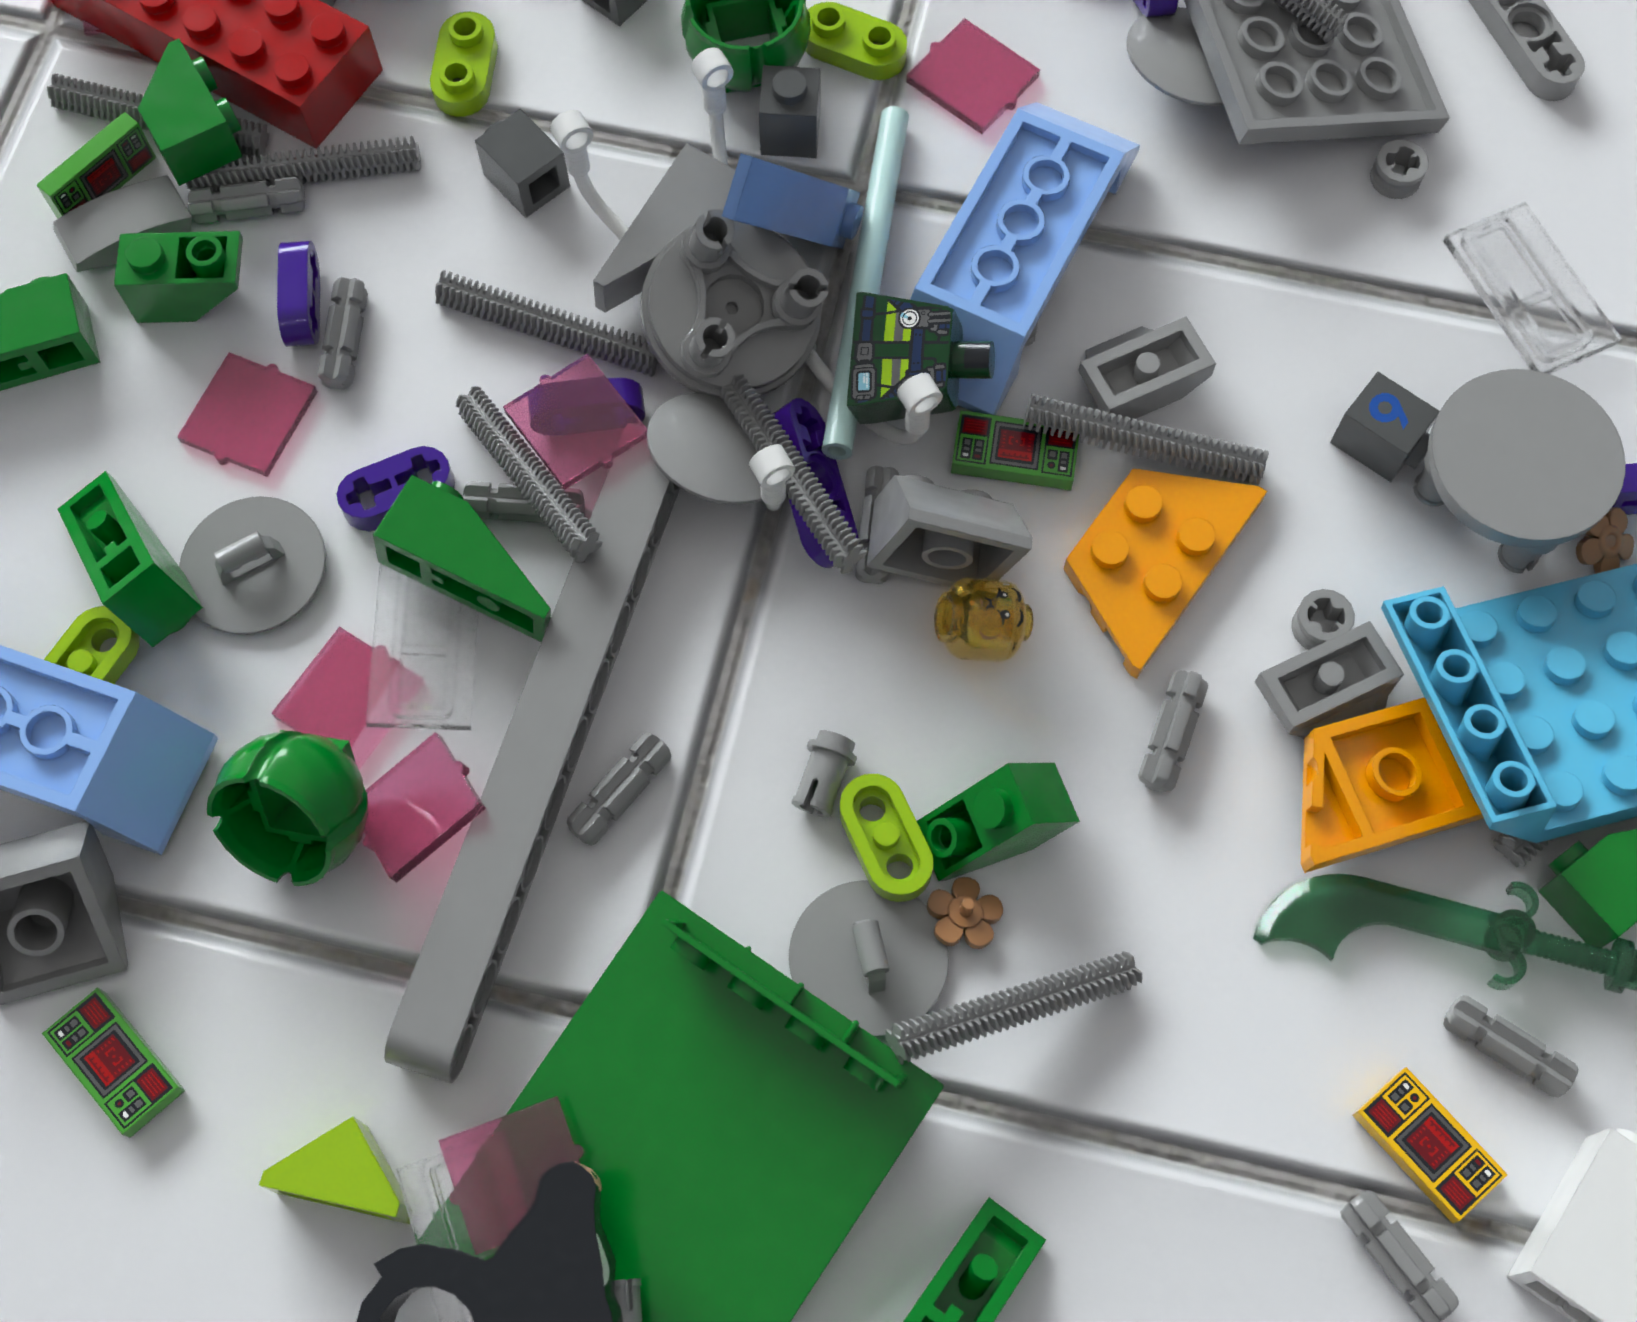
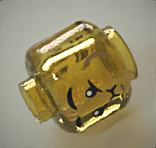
M965 577L956 581L948 592L942 593L935 607L934 628L937 638L946 645L951 655L962 660L1002 662L1012 658L1019 650L1022 641H1026L1030 637L1033 628V612L1031 607L1025 604L1024 597L1015 584L1006 580Z

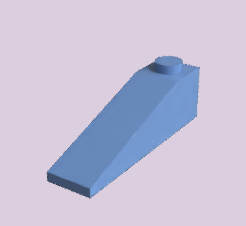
M741 153L722 217L843 249L846 238L853 240L856 236L862 220L864 207L857 204L861 192Z

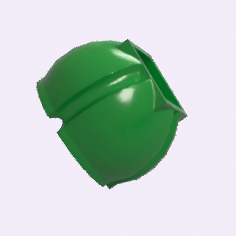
M685 0L681 14L682 35L691 60L693 61L705 49L713 47L719 48L732 66L734 73L730 82L725 85L726 93L735 91L750 92L752 88L760 87L763 65L797 67L808 46L811 32L810 13L806 7V0ZM769 34L770 41L754 47L724 43Z
M281 730L280 732L259 736L241 747L228 759L218 774L215 787L208 796L206 810L207 815L212 818L216 816L221 817L213 832L224 848L239 863L255 874L276 883L284 875L290 873L291 882L294 886L314 884L322 879L327 872L343 864L356 848L367 823L368 795L363 785V778L355 762L350 741Z

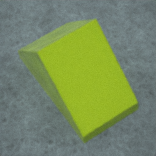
M354 1116L264 1170L259 1186L277 1194L405 1224H410L414 1212L369 1127Z

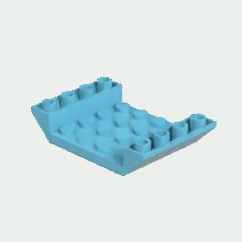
M1637 564L1455 608L1444 586L1383 601L1381 609L1490 830L1533 843H1539L1637 817Z

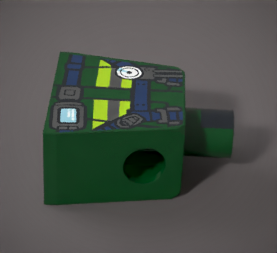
M857 292L847 407L859 424H873L905 419L906 409L898 398L897 391L912 376L928 373L943 395L941 402L931 411L930 415L951 412L957 407L959 378H993L995 368L993 341H962V325L955 310L948 306L867 292Z

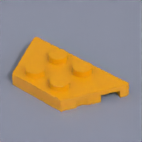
M1133 468L1068 555L1064 564V571L1077 592L1088 599L1091 606L1090 613L1102 632L1108 631L1125 658L1123 666L1129 675L1136 679L1139 677L1256 512L1267 493L1265 489L1254 485Z
M1425 697L1314 728L1304 738L1301 866L1304 873L1484 819Z

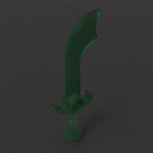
M1350 874L1316 876L1301 881L1280 894L1262 915L1253 939L1260 945L1274 941L1301 943L1316 949L1332 962L1339 944L1349 934L1367 926L1390 925L1483 950L1498 961H1509L1513 967V976L1506 978L1496 974L1487 983L1489 987L1496 990L1510 989L1524 977L1527 963L1523 954L1550 959V961L1558 963L1563 962L1565 965L1570 964L1572 967L1577 966L1579 969L1584 968L1586 971L1591 970L1594 973L1604 974L1605 990L1619 994L1625 988L1637 991V949H1635L1634 941L1618 937L1614 941L1611 950H1609L1608 948L1603 949L1600 946L1596 947L1593 944L1589 945L1574 939L1568 940L1567 937L1554 936L1552 933L1547 934L1545 931L1540 932V930L1536 929L1532 919L1539 907L1538 895L1531 886L1518 881L1511 882L1505 890L1507 895H1515L1523 900L1526 912L1509 909L1502 913H1497L1362 876Z

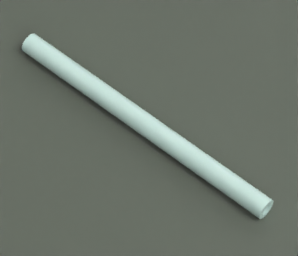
M897 106L884 108L880 117L822 444L823 454L832 459H847L851 457L857 419L847 407L856 293L879 294L909 121L908 112Z

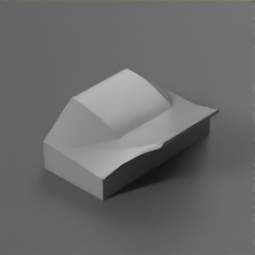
M1186 316L1155 330L1145 327L1136 328L1085 350L1086 359L1080 362L1078 371L1101 413L1103 411L1108 412L1109 415L1110 413H1115L1116 417L1119 414L1123 418L1127 416L1132 420V418H1139L1185 397L1212 376L1216 362Z
M1368 621L1259 673L1255 684L1288 734L1304 739L1314 728L1385 709L1389 694L1403 677L1404 673L1371 621Z

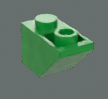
M178 38L168 43L140 102L138 111L177 184L181 186L241 158L242 154L233 134L241 131L242 128L227 99L224 97L215 101L210 92L217 90L218 86L202 56L191 60Z
M240 231L120 234L114 286L137 323L196 322L238 289L243 236Z
M1055 762L1007 763L917 820L932 852L933 869L938 881H947L1031 851L1080 822Z

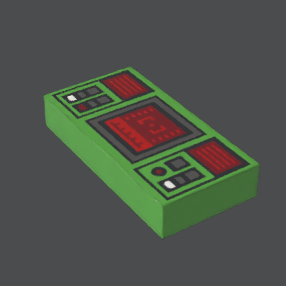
M124 112L37 184V187L58 219L88 201L120 189L151 163L156 156L139 123Z
M960 410L951 473L1071 490L1074 480L1079 434L1076 441H1073L1074 433L1071 432L1067 440L1065 439L1066 431H1063L1061 438L1058 437L1059 429H1056L1053 436H1051V427L1048 428L1046 434H1043V425L1039 432H1036L1037 424L1035 423L1031 431L1028 430L1029 422L1026 423L1023 429L1024 419Z
M98 987L42 1033L120 1133L126 1137L131 1138L185 1092V1089L107 993Z

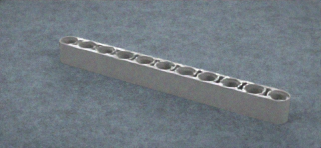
M629 425L620 440L589 520L592 523L591 527L596 528L595 532L600 533L598 541H602L603 544L596 552L589 553L585 562L578 563L573 560L392 1023L384 1052V1059L388 1064L453 1083L466 1061L680 487L670 481L653 461L647 445V429Z

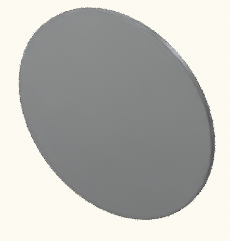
M1177 7L1176 13L1169 16L1145 17V14H1143L1133 23L1127 36V52L1135 69L1149 84L1164 94L1187 103L1205 106L1223 105L1187 8Z
M697 392L679 395L659 406L648 424L647 445L653 461L670 481L694 496L716 503L738 505L762 500L760 483L749 466V461L759 451H756L755 446L752 445V440H749L748 435H745V430L741 429V425L738 424V420H735L734 414H731V409L727 408L724 399Z
M249 497L228 503L208 515L188 538L181 555L179 567L186 575L203 607L195 614L200 620L226 633L256 634L283 625L307 606L321 584L326 564V552L318 527L302 509L278 498Z
M868 880L853 881L824 892L801 914L790 941L789 968L794 982L797 984L803 983L807 991L852 1022L857 1020L859 1026L874 1037L885 1036L886 1029L892 1031L893 1024L900 1025L901 1021L908 1023V1019L916 1020L917 1016L923 1018L924 1014L931 1010L937 1002L946 982L949 964L948 947L935 937L934 928L938 920L928 913L927 906L919 898L916 897L905 902L890 901L878 895Z

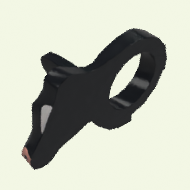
M575 1161L556 1164L544 1172L539 1180L535 1201L531 1208L490 1259L483 1260L460 1250L428 1244L400 1248L374 1263L381 1278L362 1302L356 1322H395L400 1307L413 1292L422 1287H436L454 1294L470 1311L474 1322H623L622 1310L615 1296L616 1260L600 1220L602 1190L600 1178L591 1168Z

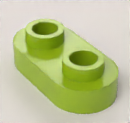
M835 2L818 3L808 9L811 32L805 51L811 57L872 80L890 79L899 74L904 68L907 54V39L904 32L897 25ZM873 42H878L883 45H876Z
M467 11L454 14L442 24L439 31L430 76V86L436 105L442 112L450 116L465 117L473 115L480 111L489 99L498 43L492 22L480 13ZM456 78L461 79V81L453 82L452 80Z
M98 606L80 614L44 660L115 684L135 658L139 649L140 638L137 633L107 607ZM110 638H117L115 645L110 650L100 652V647L104 641Z
M864 774L856 777L847 784L840 798V820L869 884L878 895L894 902L912 900L921 895L930 883L933 871L932 852L901 788L892 779L880 774ZM867 805H876L882 809L884 815L877 821H868L861 816L860 811ZM893 862H904L910 867L911 874L904 879H896L888 873L887 867Z

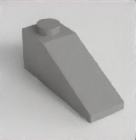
M686 143L594 278L595 307L606 313L641 293L653 260L668 241L695 224L702 213L706 218L707 211L710 209L724 210L735 169Z

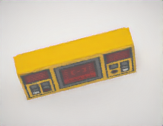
M1407 1067L1400 1070L1352 1115L1452 1224L1459 1222L1508 1175Z

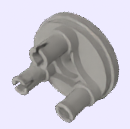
M710 209L707 211L706 218L702 213L695 224L668 241L653 260L641 293L640 313L643 332L653 355L660 365L676 381L694 392H701L721 398L720 392L722 387L730 385L735 375L744 374V378L748 379L747 383H751V387L757 389V394L765 395L792 378L809 357L819 333L822 303L828 295V291L822 290L828 286V282L820 271L810 268L795 247L776 232L722 217V210Z
M1527 369L1499 370L1468 381L1458 388L1445 402L1431 428L1428 450L1424 458L1425 467L1416 477L1414 482L1418 484L1413 489L1416 497L1422 503L1429 506L1445 504L1450 512L1469 529L1487 539L1501 543L1498 549V558L1503 567L1514 573H1523L1525 567L1528 571L1532 570L1542 554L1555 550L1559 544L1584 535L1604 518L1615 504L1623 486L1626 464L1625 453L1621 438L1611 418L1591 396L1574 384L1540 371Z

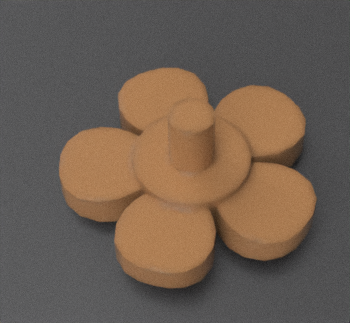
M1612 507L1604 518L1594 528L1585 533L1586 536L1577 543V559L1583 565H1593L1595 574L1619 568L1620 560L1629 559L1633 553V536L1622 534L1628 526L1627 515L1622 509Z
M970 877L957 878L951 888V894L941 889L933 891L927 902V911L932 917L940 919L934 928L935 937L946 946H955L960 942L964 933V939L971 948L982 949L988 946L994 936V931L990 924L998 922L1003 915V906L999 898L994 895H985L977 900L980 886L975 879Z

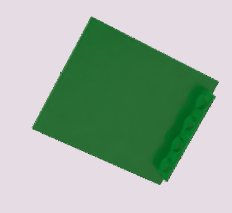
M660 891L417 1245L428 1244L460 1250L483 1260L492 1258L509 1233L531 1208L535 1201L539 1180L544 1172L556 1164L575 1161L591 1168L600 1178L602 1185L600 1220L616 1260L615 1280L641 1278L642 1322H791L938 1098L944 1085L912 1062L903 1060V1064L900 1065L892 1048L862 1029L857 1020L852 1022L807 991L803 983L797 984L752 953L750 946H742L670 895Z

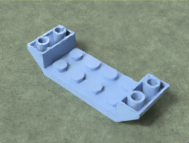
M1038 102L1017 109L915 286L910 299L948 306L954 309L962 325V341H993L995 368L993 378H959L957 405L972 412L996 415L1018 375L1022 350L1107 193L1116 194L1139 152V144Z
M0 645V790L85 819L103 835L162 855L215 747L218 737L138 692Z

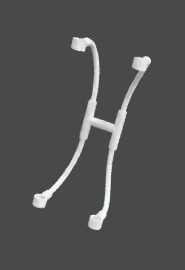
M712 47L700 52L691 63V70L702 86L703 107L706 113L709 114L713 158L729 166L723 113L727 106L725 85L730 82L734 71L723 52L719 48ZM565 111L553 120L550 125V131L564 152L567 170L574 177L580 193L595 214L621 240L628 227L604 202L588 176L590 162L587 146L591 143L594 133L580 111ZM815 343L805 362L824 388L831 394L834 375L815 351L817 347ZM928 373L912 376L897 391V396L906 409V430L894 427L887 422L863 425L882 438L896 444L910 445L917 442L929 429L931 411L938 406L943 398L941 391ZM775 444L763 448L749 461V466L760 483L761 498L766 507L771 511L780 509L781 503L786 498L785 483L795 472V467L782 445Z

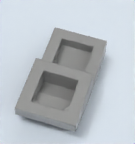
M166 175L131 184L88 201L53 222V230L76 272L116 264L120 234L191 232L192 216L169 176Z

